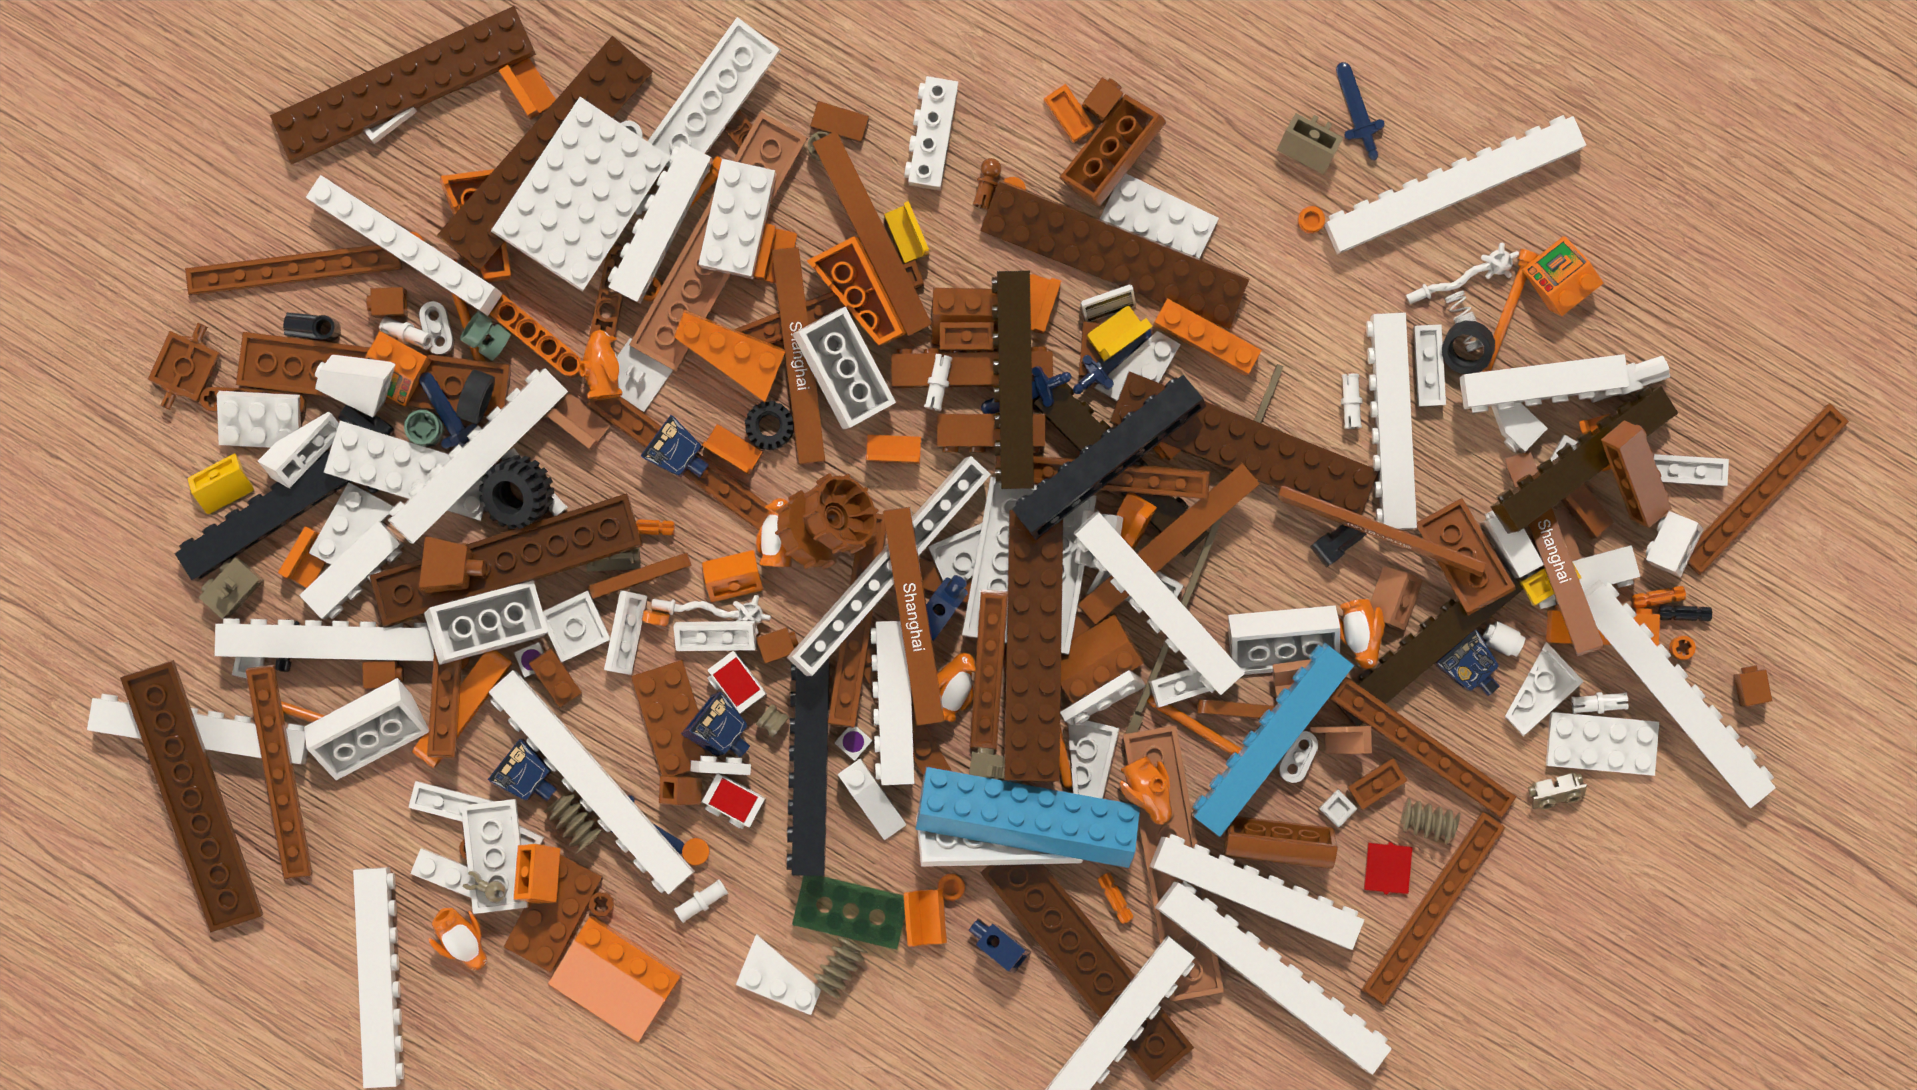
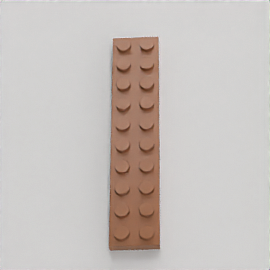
M760 111L733 161L775 170L776 179L770 202L771 205L808 138ZM713 197L629 346L676 372L690 349L674 338V333L683 310L707 318L731 274L704 269L698 265Z
M1173 725L1122 734L1128 764L1147 756L1157 768V762L1160 761L1163 763L1170 781L1171 819L1163 825L1156 824L1152 821L1150 815L1140 807L1138 821L1159 942L1161 944L1168 935L1195 957L1192 960L1195 964L1186 977L1181 974L1175 982L1178 987L1169 997L1170 1002L1223 993L1218 956L1155 908L1174 881L1180 884L1184 882L1149 867L1160 838H1169L1170 834L1185 839L1184 845L1194 849L1195 844H1197L1177 727ZM1190 884L1197 890L1194 895L1202 901L1204 898H1207L1206 890Z

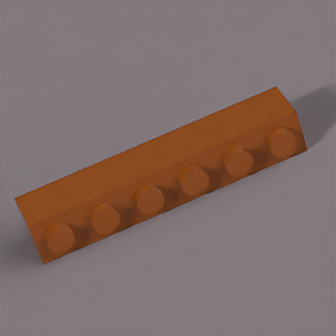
M1042 346L1031 347L1032 368L1040 366L1048 378L1053 377V351H1047V347ZM928 348L923 349L924 353L913 354V349H897V354H891L892 389L929 388L930 384L927 382L928 378L932 377L936 354H941L942 357L946 355L953 358L947 381H949L948 388L999 386V375H993V359H998V352H993V350H977V352L967 353L966 350H951L950 353H940V349Z

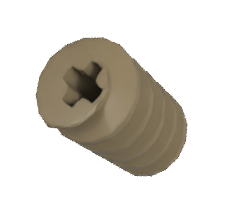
M564 795L543 812L553 811L549 818L550 821L560 820L556 829L566 828L563 838L573 837L569 846L579 845L580 847L576 852L578 854L597 839L601 829L591 830L595 821L585 822L584 819L588 812H577L582 804L576 803L572 805L571 802L575 795Z
M1407 798L1400 822L1403 824V832L1405 833L1412 826L1415 836L1422 829L1424 830V838L1427 839L1431 832H1433L1435 841L1438 842L1440 837L1444 835L1445 844L1448 845L1456 834L1461 813L1459 812L1453 819V811L1450 809L1443 816L1442 807H1437L1432 813L1431 804H1426L1422 810L1421 801H1416L1411 806V799Z
M838 937L842 945L841 947L832 946L836 956H826L830 965H820L824 974H814L818 981L816 985L837 999L841 996L837 989L845 990L847 987L842 979L851 981L853 978L848 970L856 972L858 970L854 961H864L860 952L868 953L854 942L843 937Z

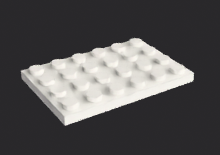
M579 97L491 232L583 291L663 170L670 156Z
M990 477L962 636L978 639L981 589L1008 591L1009 510L1015 507V503L1019 498L1033 493L1037 485H1034V489H1001V484H996L995 477ZM1095 495L1063 519L1061 654L1069 655L1084 571V565L1075 562L1077 544L1074 541L1078 537L1074 532L1081 526L1083 511L1091 510L1094 512L1097 497ZM1007 616L1004 644H1007Z

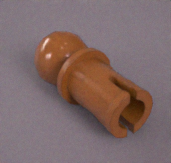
M995 158L985 159L981 164L983 178H977L979 184L972 204L975 207L981 205V209H989L994 187L998 185L993 180L1001 173V164Z

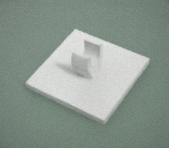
M630 338L617 356L620 373L618 386L622 390V398L645 412L673 370L629 346L632 340Z

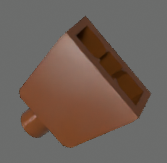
M425 536L419 587L425 593L467 589L470 576L485 575L486 562L485 560H473L472 550L468 546Z

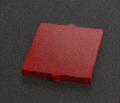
M1392 842L1387 844L1368 843L1364 890L1382 891L1386 895L1389 892L1409 894L1413 847L1393 845Z

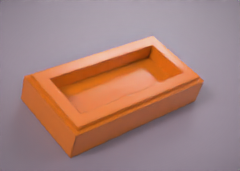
M1066 84L1044 98V102L1073 144L1096 129Z

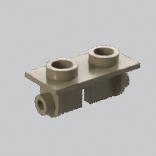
M640 547L588 563L587 571L641 568Z
M1574 772L1556 777L1558 787L1555 788L1551 779L1532 783V786L1528 787L1530 797H1534L1532 808L1544 810L1554 807L1559 802L1567 801V803L1579 801L1585 796L1587 785L1583 784L1582 775H1576Z

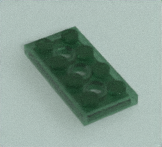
M803 876L792 925L897 950L905 919L904 895L826 876ZM819 898H830L832 909L828 912L820 911L817 908ZM847 903L857 905L859 913L855 918H847L844 915L843 907ZM874 909H880L885 914L884 922L879 925L873 924L869 919V914Z

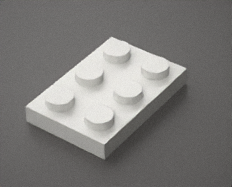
M219 391L217 393L219 445L271 448L277 441L301 428L300 395Z

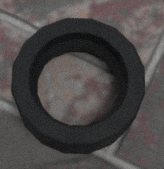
M1465 320L1456 323L1449 329L1442 344V356L1445 363L1452 370L1460 374L1481 372L1489 365L1495 351V339L1492 332L1485 325L1476 321ZM1461 335H1471L1477 338L1484 346L1482 357L1477 360H1466L1460 357L1453 349L1454 340Z
M475 369L470 373L458 401L457 417L475 424L481 421L494 390V376Z

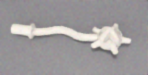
M1500 243L1498 250L1492 252L1489 256H1481V259L1486 261V263L1472 267L1462 277L1452 283L1432 284L1428 287L1426 284H1423L1422 288L1407 294V300L1411 305L1426 297L1430 299L1431 294L1436 291L1458 289L1467 283L1472 276L1482 271L1489 270L1485 275L1487 279H1490L1494 274H1505L1507 278H1511L1512 274L1509 270L1513 265V259L1519 256V252L1516 251L1509 254L1505 251V244Z
M754 595L752 602L743 605L738 601H734L733 605L738 610L730 612L716 608L713 604L705 601H693L679 605L676 604L674 599L671 602L653 599L651 609L669 612L670 615H673L674 612L702 608L722 618H738L737 621H755L756 635L758 634L757 625L762 620H771V616L763 614L762 609L758 605V595Z

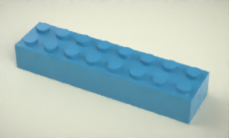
M927 767L922 782L915 830L1129 868L1136 850L1140 807L1124 802Z

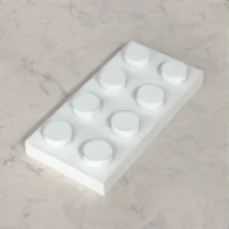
M1125 174L1114 188L1100 217L1101 220L1200 258L1219 219L1128 174Z
M1550 712L1546 766L1655 776L1659 722Z
M516 799L462 805L461 811L468 872L475 871L479 873L481 879L488 883L499 881L506 888L504 899L496 903L489 901L484 892L477 889L470 890L473 914L527 908L528 902L513 900L518 845H521ZM469 875L470 886L478 884L475 878ZM502 891L499 892L500 897L503 896Z

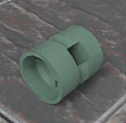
M478 311L466 325L460 340L472 348L478 346L479 353L493 361L506 345L511 332L499 324L492 325V319ZM487 334H490V337L486 340L485 337Z
M427 410L413 411L405 420L404 431L410 441L420 446H435L444 436L445 428L442 420Z

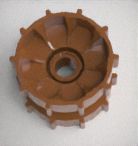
M829 473L816 481L817 485L806 493L803 490L798 491L788 497V503L776 510V513L779 515L777 521L778 530L775 531V534L779 535L781 543L787 551L785 555L787 557L791 556L795 561L804 565L805 570L810 567H822L824 570L838 562L837 558L842 553L850 551L854 554L866 547L865 542L878 533L875 528L877 522L876 513L879 510L874 507L872 499L867 493L868 488H863L858 482L851 479L850 474L832 476Z

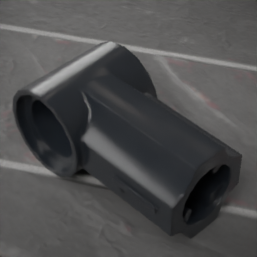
M287 312L284 318L283 329L285 336L319 339L330 342L336 340L341 333L339 322L326 315L317 316ZM325 322H330L331 331L327 335H322L321 326Z
M347 404L338 417L343 422L391 436L395 431L392 426L378 416L371 417Z
M1342 524L1331 533L1328 532L1319 538L1310 548L1327 568L1342 557L1348 548L1355 545L1367 534Z

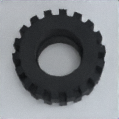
M515 455L490 468L481 479L483 484L479 485V491L482 492V495L479 496L480 502L485 504L483 507L485 513L488 511L491 514L489 518L492 521L498 520V525L502 527L507 525L508 529H515L516 527L520 529L547 513L550 509L549 506L554 500L551 497L554 494V488L550 487L553 481L551 477H547L545 474L548 472L545 467L541 469L539 467L540 463L536 460L531 462L528 456L521 458L520 455ZM510 482L514 483L521 490L523 502L513 495Z

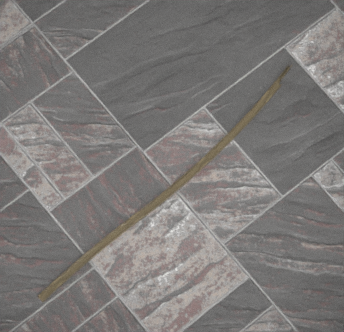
M1276 365L1254 421L1261 423L1284 366ZM1223 516L1211 526L1181 599V603L1185 608L1193 593ZM1167 635L1127 727L1126 734L1138 732L1144 718L1140 713H1142L1152 691L1149 681L1157 678L1169 650V646L1165 642L1168 639Z

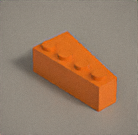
M494 169L440 176L439 182L453 215L457 213ZM506 241L486 264L477 271L480 278L488 283L510 279L511 272Z
M853 236L806 260L878 345L883 346L907 334L859 237Z
M683 310L674 333V338L764 402L766 401L785 354L784 349L686 310Z

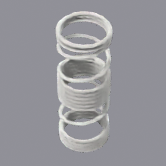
M1464 291L1457 292L1444 299L1446 303H1450L1463 298L1449 310L1455 312L1467 309L1453 319L1455 324L1465 320H1477L1473 312L1467 313L1471 310V307L1451 310L1466 299V296H1462L1465 295ZM1469 336L1463 342L1464 344H1469L1465 347L1467 352L1483 347L1479 340L1466 342L1473 336Z

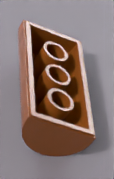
M1125 94L1059 178L1081 198L1099 208L1166 124L1165 119L1162 115Z
M1236 816L1225 830L1224 856L1327 869L1334 868L1338 847L1335 831L1332 827Z

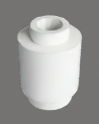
M1498 621L1493 625L1489 624L1483 634V638L1486 639L1485 644L1488 647L1507 656L1513 655L1516 657L1525 642V637L1521 636L1519 631Z

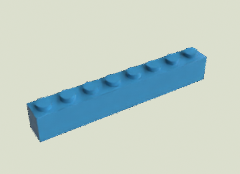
M1324 643L1322 647L1318 645L1309 656L1311 661L1306 668L1300 667L1292 678L1295 682L1289 689L1284 688L1276 698L1277 705L1272 711L1268 709L1259 720V723H1261L1259 728L1255 732L1250 731L1242 742L1245 746L1238 754L1234 752L1225 764L1228 766L1222 775L1218 773L1209 784V787H1211L1205 797L1200 795L1193 804L1192 808L1195 809L1192 812L1193 816L1219 837L1353 668L1354 665L1327 643Z

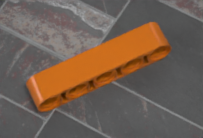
M502 294L490 315L568 378L578 377L580 375L579 364L583 360ZM509 307L514 308L515 316L513 319L504 321L502 319L503 310ZM529 324L534 325L536 328L535 334L530 338H525L522 333L523 328ZM554 341L557 346L556 351L551 355L544 354L543 347L545 343ZM569 358L577 360V367L572 372H567L564 369V363Z
M497 650L485 652L460 685L457 739L489 697V691L501 681L513 663ZM428 732L421 737L412 753L434 769L443 758L427 756Z

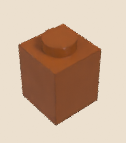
M1102 77L1084 100L1082 108L1103 123L1122 99L1124 94L1120 91L1122 87L1113 79L1109 78L1106 80Z
M370 288L371 295H367L366 305L367 311H371L373 317H408L407 290L405 288Z
M787 627L756 638L765 664L789 656L795 647L799 645L795 631L789 632Z
M398 660L362 662L363 689L379 688L397 678L400 682L404 681V667L399 666Z
M1757 665L1743 667L1741 668L1742 673L1734 674L1740 706L1772 702L1766 669L1758 670Z
M660 776L659 803L701 805V777Z

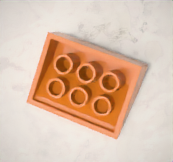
M592 915L573 941L548 984L625 1035L639 1042L681 978L682 973Z

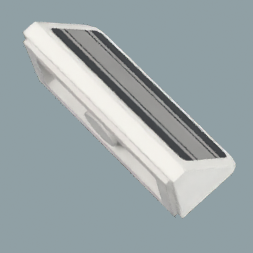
M1132 285L1083 300L1080 303L1085 322H1093L1114 315L1126 306H1130L1131 309L1136 306Z

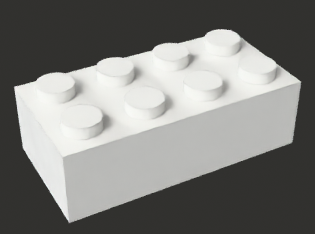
M722 159L698 264L701 268L749 279L754 278L753 275L776 179L775 170Z
M846 307L837 309L792 334L842 429L851 428L896 403Z
M533 580L430 607L424 613L439 665L537 639L549 632Z

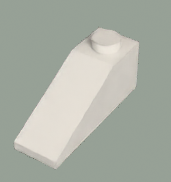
M1521 402L1515 403V408L1499 410L1498 405L1491 406L1501 435L1506 439L1504 441L1505 445L1515 453L1517 451L1520 453L1526 452L1548 429Z
M327 412L277 441L258 462L272 479L290 488L332 445L339 423L330 412Z
M861 758L838 774L884 840L907 825Z

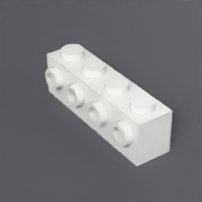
M926 76V82L920 83L918 99H922L921 110H915L913 125L918 126L916 136L911 135L909 151L913 152L912 162L906 163L904 178H909V186L941 190L958 81Z

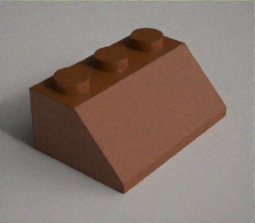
M933 287L932 345H940V322H994V332H998V321H992V304H997V293L992 294V289Z
M1115 614L1071 640L1069 655L1061 654V686L1073 704L1128 670L1132 671L1143 664V657Z

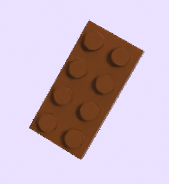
M1463 498L1417 522V530L1423 539L1485 562V570L1482 577L1436 560L1467 615L1516 590L1515 585Z
M683 660L631 676L662 776H674L690 771L691 760L700 761V756H713L712 753L681 734L699 711Z
M560 853L556 902L539 904L528 902V907L523 909L504 948L552 972L603 876Z

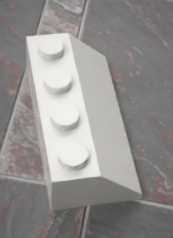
M1336 605L1228 615L1230 657L1245 673L1244 675L1273 672V664L1309 660L1312 651L1318 645L1322 647L1324 643H1327L1340 653V624Z
M397 678L304 727L307 750L335 780H338L429 732V728L412 694Z

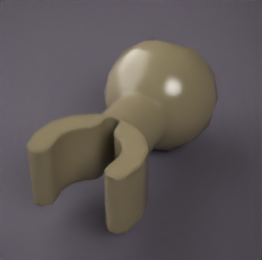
M475 871L468 872L469 875L475 878L478 884L472 886L463 884V888L466 890H480L485 893L489 901L494 903L504 899L506 888L501 882L492 881L488 883L481 879L479 873ZM500 891L503 892L502 897L499 896Z

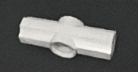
M1660 356L1638 364L1631 363L1626 365L1629 387L1623 389L1620 396L1640 390L1645 385L1669 378V366L1664 357ZM1605 392L1595 393V398L1590 399L1594 403L1612 396H1606Z

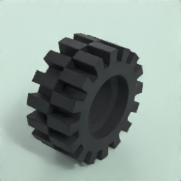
M762 401L760 404L754 405L752 410L747 413V418L745 419L746 434L751 442L761 449H779L785 443L787 444L793 435L794 422L788 409L780 403ZM767 415L775 416L780 422L779 431L772 436L762 434L759 429L760 420Z

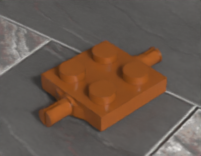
M197 323L192 337L181 336L169 331L148 377V380L159 384L166 390L160 406L171 410L176 396H185L197 402L200 401V394L205 389L221 353L208 348L201 342L208 328L207 326Z

